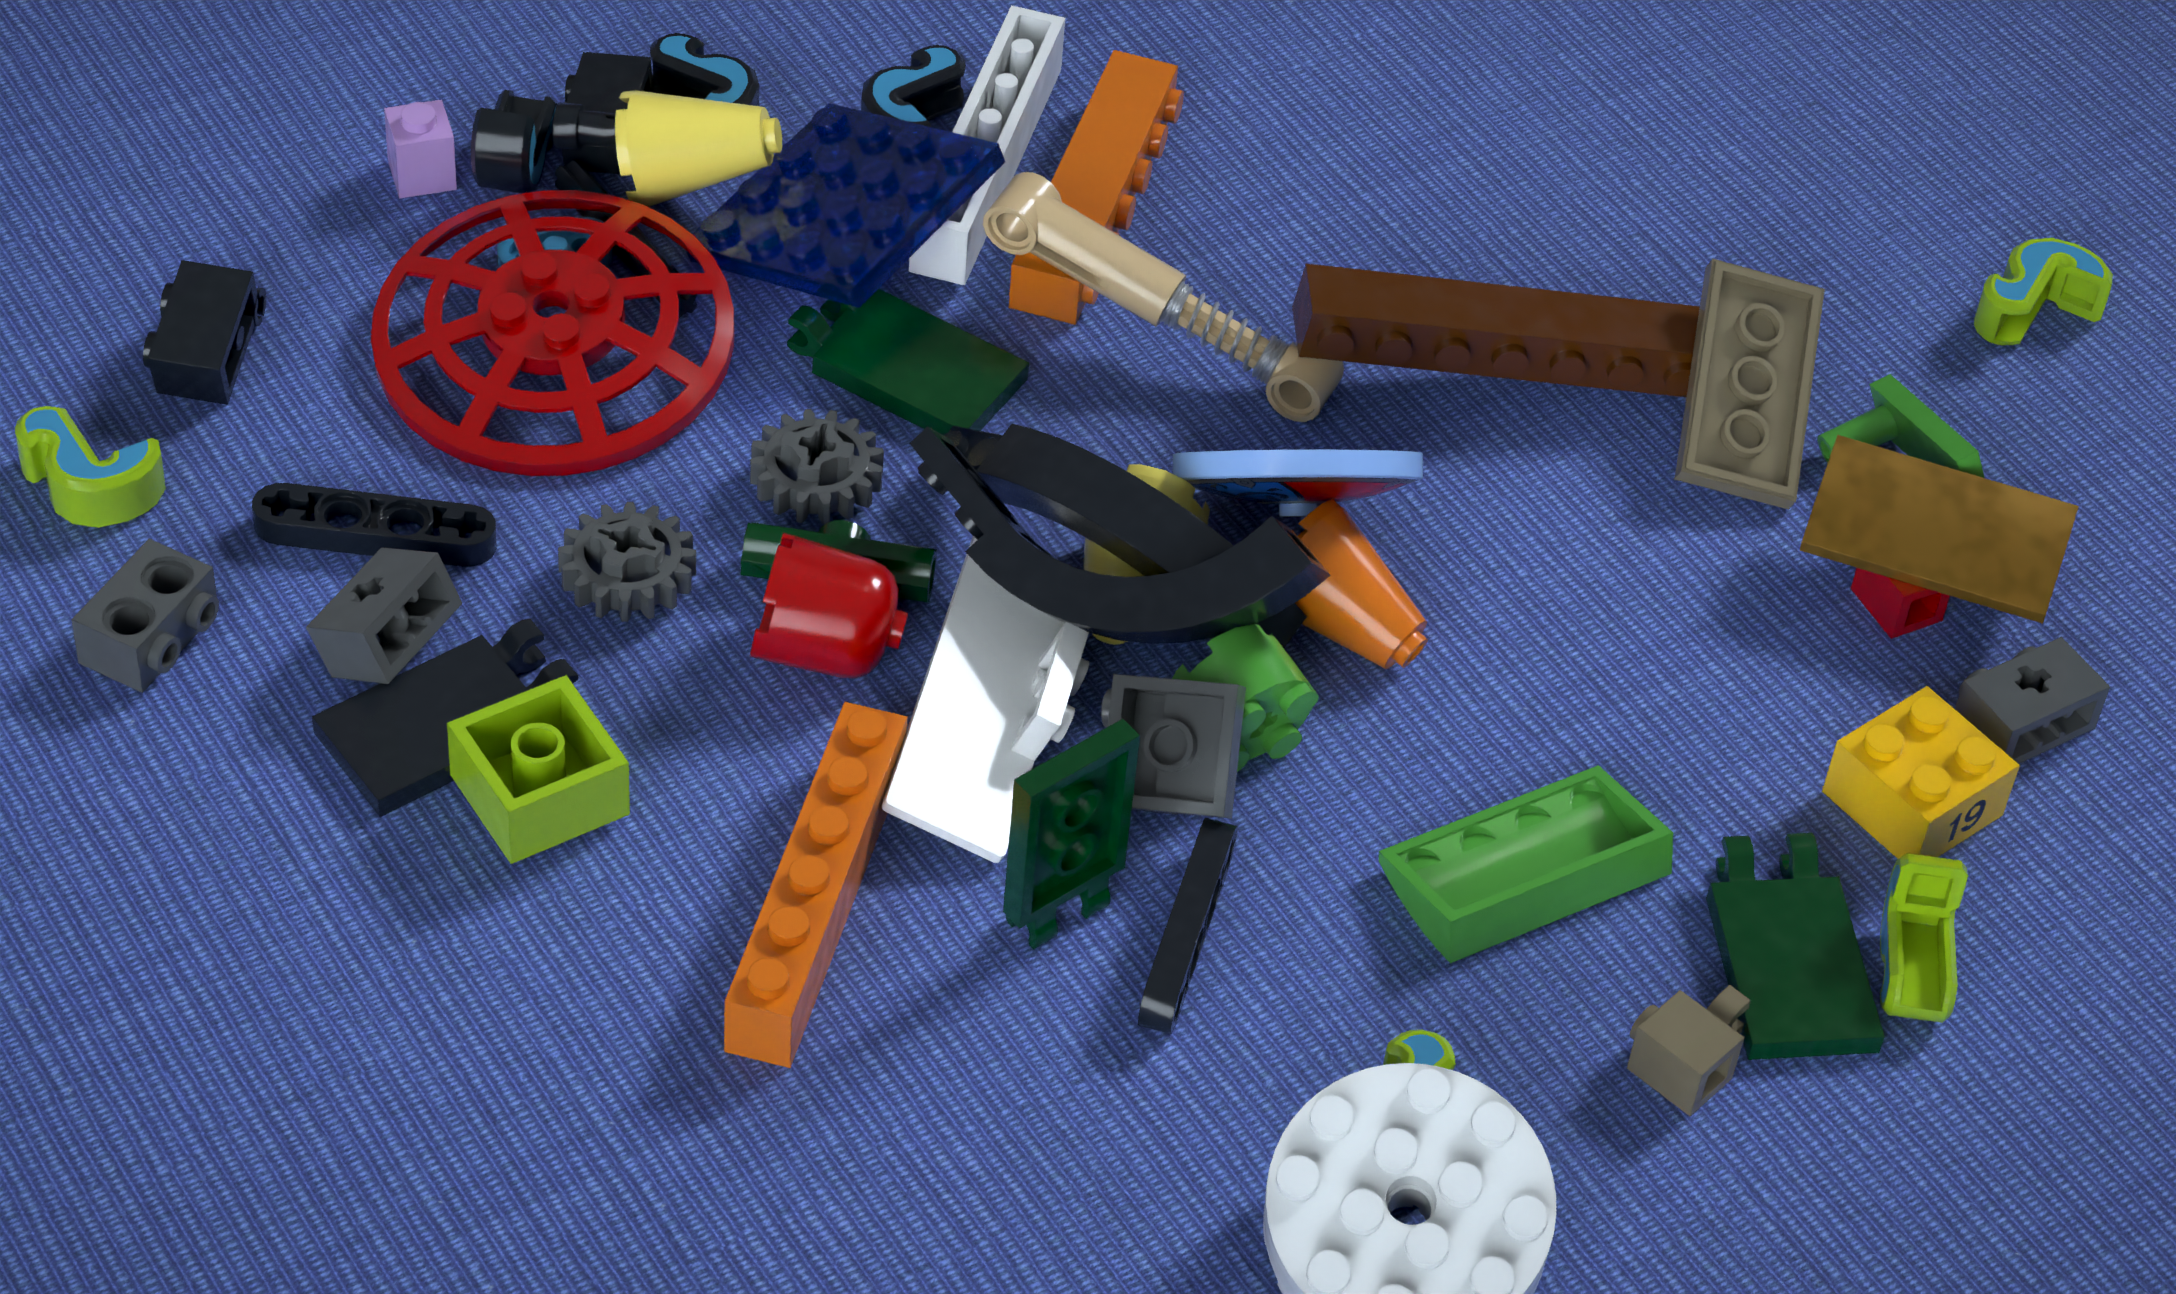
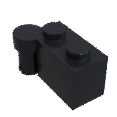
M583 52L576 75L569 74L567 77L565 102L557 104L553 119V143L556 149H562L564 166L571 161H577L588 172L620 174L615 142L616 110L627 109L628 104L620 100L619 97L625 91L637 90L654 93L650 57Z
M185 260L181 261L174 283L167 282L164 286L160 302L162 318L157 332L150 331L148 333L143 349V364L151 370L156 393L228 405L254 326H260L262 323V317L257 316V314L264 316L266 309L265 288H256L253 271Z

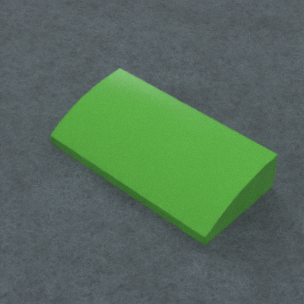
M1598 765L1380 850L1379 863L1413 920L1435 948L1451 964L1672 874L1673 832Z

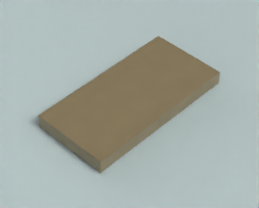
M1712 259L1709 262L1704 274L1674 480L1788 510L1793 506L1797 499L1825 289Z

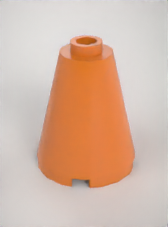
M1333 499L1322 503L1298 523L1305 529L1298 537L1331 576L1305 597L1295 602L1307 616L1302 625L1384 669L1392 667L1395 663L1405 668L1420 654L1428 642V639L1422 634L1427 625L1426 619L1347 510Z

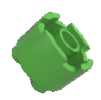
M1257 624L1236 627L1214 637L1207 642V645L1213 652L1211 655L1202 660L1190 673L1184 664L1176 670L1172 679L1237 684L1246 687L1237 772L1247 764L1248 760L1266 752L1270 758L1279 759L1297 747L1302 740V734L1298 728L1304 723L1319 699V695L1273 634L1267 635L1261 626Z

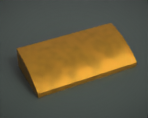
M1837 435L1801 542L1800 551L2043 624L2079 506Z

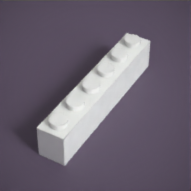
M1011 5L911 219L909 272L956 284H966L987 237L983 227L984 215L1014 177L1061 72L1065 29L1064 17Z

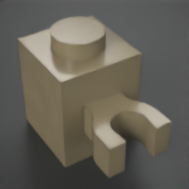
M1728 985L1717 995L1707 1009L1681 990L1660 1008L1654 1004L1650 1005L1640 1014L1630 1030V1038L1634 1042L1627 1069L1687 1115L1692 1116L1732 1080L1745 1038L1740 1034L1744 1023L1737 1018L1749 1008L1751 1000L1731 985Z

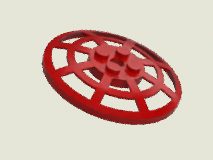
M541 190L505 196L474 206L445 220L421 237L397 261L381 287L372 316L371 345L377 378L389 404L410 429L433 447L460 461L496 472L524 476H568L603 470L636 459L668 442L698 417L712 401L728 372L734 350V307L728 283L715 258L693 234L670 217L643 204L610 194L580 190ZM540 209H584L614 215L606 222L601 223L595 220L575 217H539L531 219L528 211ZM503 217L507 224L473 239L458 250L449 260L426 257L452 237L481 223ZM639 223H642L665 234L688 251L701 265L705 273H669L666 265L656 253L628 232ZM571 231L586 233L591 236L577 252L544 250L537 232ZM513 238L519 253V257L506 262L496 271L468 264L486 249ZM616 244L636 257L649 271L650 275L617 279L600 261ZM407 276L434 279L425 301V332L391 348L388 329L390 307L394 296ZM452 283L481 291L478 299L477 313L446 324L442 323L443 304ZM677 294H713L715 331L709 353L701 367L670 348L679 323V299ZM659 296L660 316L652 337L625 324L624 300ZM557 306L566 310L565 313L554 314L549 318L537 314L543 308ZM482 335L485 345L497 360L487 376L483 377L467 366L453 351L451 345ZM615 346L637 356L635 360L619 372L602 381L591 384L586 368L604 358ZM432 354L436 363L453 382L475 396L460 425L457 426L441 418L421 402L405 383L399 369ZM656 367L686 386L678 397L653 416L626 430L607 436L598 404L609 401L632 389L648 377ZM522 371L534 375H562L567 390L534 392L514 389L510 385L518 372ZM498 406L532 413H560L573 410L583 442L565 445H524L497 441L482 435Z

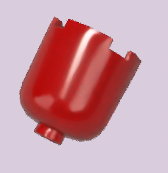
M783 533L763 598V603H766L760 627L755 629L750 657L840 678L855 679L869 674L879 665L886 647L899 650L908 612L896 609L899 589L895 577L886 566L872 559Z

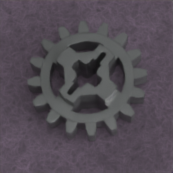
M805 409L803 420L795 421L788 414L781 415L780 429L765 425L762 428V440L752 442L750 484L757 485V498L760 502L774 499L773 513L780 515L788 509L795 510L796 522L803 523L809 514H818L821 523L825 524L830 521V514L837 511L846 519L853 518L854 503L869 508L872 505V492H880L882 489L883 448L876 447V434L873 431L859 434L860 420L853 418L844 424L837 422V411L830 410L826 414L825 419H817L812 409Z
M626 502L623 512L614 513L613 509L607 504L601 505L600 518L594 519L587 514H581L579 516V530L566 528L564 531V546L558 547L559 572L562 577L563 590L574 591L575 605L578 607L594 602L596 617L599 618L604 617L611 609L619 611L622 622H628L632 611L641 610L648 619L655 618V605L660 603L664 607L673 610L677 607V593L689 594L692 590V576H696V550L693 549V535L691 531L680 532V518L676 515L664 521L659 520V507L655 505L647 509L644 514L636 513L634 502Z

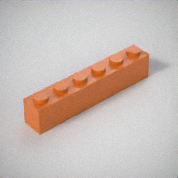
M1113 50L1051 180V183L1060 193L1063 203L1119 235V229L1128 230L1131 225L1136 206L1135 193L1144 194L1148 187L1152 171L1151 158L1160 159L1163 154L1168 136L1167 123L1176 124L1180 116L1184 91L1176 89L1178 65ZM1030 252L1024 255H1016L1012 262L1008 308L1076 325L1085 304L1094 305L1098 298V292Z
M844 701L724 1001V1052L791 1068L887 816V812L882 809V802L907 733L908 716Z

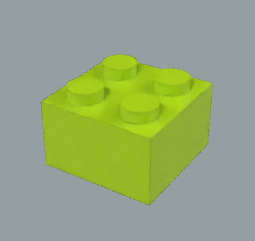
M567 675L447 723L450 776L510 864L630 815L629 762Z

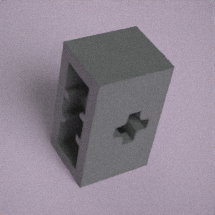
M380 548L306 626V629L332 678L389 684L462 605V601L438 553Z
M2060 637L2037 648L2034 646L2027 647L2020 651L2013 659L1989 670L1981 668L1971 673L1959 687V697L1955 710L2020 764L2095 729L2110 686Z

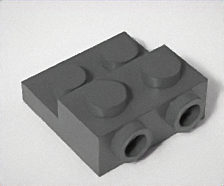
M1113 674L1112 689L1106 691L1102 701L1101 718L1103 726L1107 728L1115 722L1124 719L1140 735L1132 810L1232 819L1246 687L1237 684Z

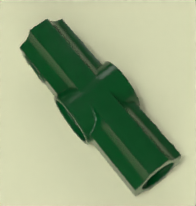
M834 520L825 523L819 528L818 532L753 522L747 525L741 557V575L769 579L778 545L781 543L783 533H787L872 559L886 566L893 574L899 589L898 598L930 602L936 569L937 549L871 540V536L864 528L846 520Z

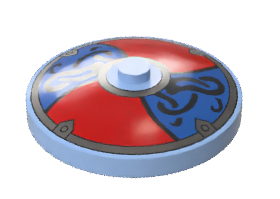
M1336 449L1185 452L1173 454V474L1186 480L1194 488L1208 493L1263 504H1278L1279 517H1306L1317 508V504H1322L1331 499L1335 502L1366 498L1423 479V453L1393 450Z

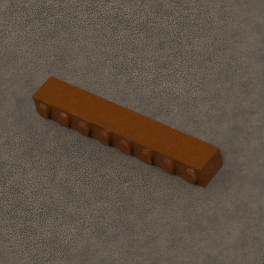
M1307 263L1292 306L1299 357L1687 397L1700 306Z

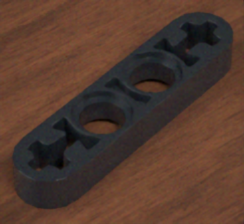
M274 483L265 486L252 499L254 530L262 540L275 545L374 556L380 548L436 552L439 554L444 565L461 567L483 564L491 559L497 550L495 518L485 508L472 504L292 483ZM280 511H285L283 516H279ZM310 514H314L315 521H311ZM340 514H349L360 519L358 523L347 528H337L327 523L328 520ZM410 521L422 526L418 532L411 535H399L389 530L400 522ZM434 528H439V536H435ZM466 533H472L470 538H464Z
M1205 818L1202 822L1145 986L1139 1010L1138 1026L1172 1034L1175 1029L1230 867L1238 832V826L1209 818Z

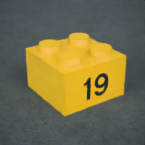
M1926 686L1836 742L1822 792L1897 859L1907 853L1939 857L2003 816L2020 765L1931 688Z

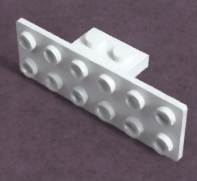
M974 536L972 537L969 547H971L978 540ZM966 554L906 736L882 802V809L899 819L993 863H999L1005 856L1009 844L1014 779L1032 770L1034 761L1050 740L1059 743L1072 722L1075 708L1068 705L1067 702L1069 696H1074L1080 688L1089 667V661L1081 658L1089 632L1070 623L1061 622L1012 595L989 577Z

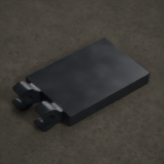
M524 619L512 625L493 647L483 635H480L395 676L389 684L380 683L313 715V730L316 737L379 817H382L454 781L450 776L448 722L565 675L573 684L578 681V674L565 659H559L545 666L536 679L529 686L525 687L516 675L536 670L546 662V657L535 645L544 640V634L531 619Z

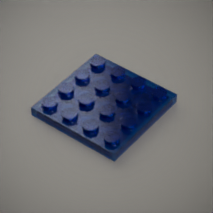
M828 103L824 108L817 111L813 115L812 120L789 142L782 145L781 153H775L770 166L759 169L751 178L745 180L740 185L738 191L715 213L704 219L693 235L715 258L721 270L860 308L1005 163V159L999 143ZM686 251L690 261L698 263L693 258V256L688 251Z

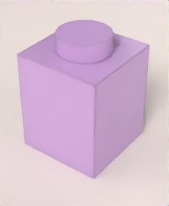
M442 100L414 102L408 105L384 108L388 163L399 199L457 190L454 136Z

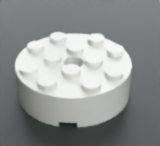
M1399 1063L1371 1067L1345 1076L1318 1092L1299 1110L1283 1132L1269 1167L1264 1205V1242L1267 1247L1270 1263L1278 1280L1277 1285L1282 1294H1534L1541 1279L1554 1235L1556 1222L1554 1178L1543 1146L1531 1126L1505 1098L1490 1087L1460 1072L1433 1065ZM1415 1205L1419 1207V1212L1426 1221L1415 1225L1404 1224L1396 1220L1390 1213L1399 1207H1413Z

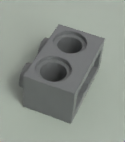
M149 538L71 619L78 663L143 693L161 673L168 672L174 666L180 652L199 632L206 631L214 622L219 610V600L216 594L213 567Z

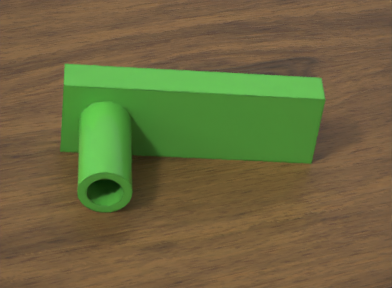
M1891 374L1869 384L1875 405L1874 409L1817 437L1819 448L1827 463L1837 435H1841L1874 446H1880L1891 440L1908 456L1985 478L1978 450Z

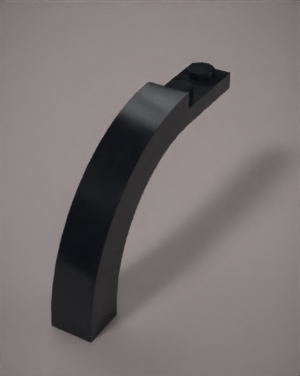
M1011 424L1003 435L953 426L949 432L944 434L945 437L952 440L1003 503L1034 512L1077 532L1117 556L1144 576L1175 572L1198 565L1234 546L1190 511L1159 490L1106 459L1058 437L1015 424ZM1293 603L1279 613L1255 624L1260 625L1267 635L1273 634L1282 647L1285 648L1307 616Z
M927 426L909 443L924 461L917 467L924 479L941 495L949 491L961 506L954 512L955 516L968 532L978 539L965 551L974 562L1012 595L1061 622L1070 623L1092 634L1120 641L1148 644L1184 643L1214 638L1236 627L1252 625L1279 613L1305 597L1331 576L1294 531L1273 516L1268 518L1241 542L1223 553L1198 565L1175 572L1153 576L1122 577L1078 569L1059 561L1036 542L952 440Z

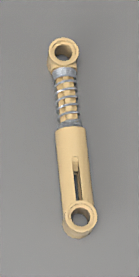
M1033 172L1016 174L984 215L983 227L991 242L1001 250L1014 255H1024L1030 252L1153 326L1157 327L1160 322H1164V325L1172 326L1173 330L1184 327L1187 329V338H1192L1195 335L1201 337V347L1211 343L1215 346V355L1226 352L1229 354V363L1240 360L1243 362L1244 372L1253 368L1252 377L1256 376V379H1260L1261 382L1264 381L1267 384L1265 392L1269 403L1274 410L1285 418L1297 422L1313 420L1320 413L1343 377L1344 366L1342 361L1299 357L1297 341L1286 344L1285 341H1282L1281 338L1278 339L1275 335L1267 339L1260 335L1262 331L1261 326L1253 331L1246 327L1248 323L1247 318L1239 323L1232 318L1233 310L1224 314L1218 310L1219 302H1215L1213 306L1204 302L1205 293L1201 294L1199 298L1192 295L1193 286L1189 287V284H1185V274L1063 203L1056 187L1041 175Z

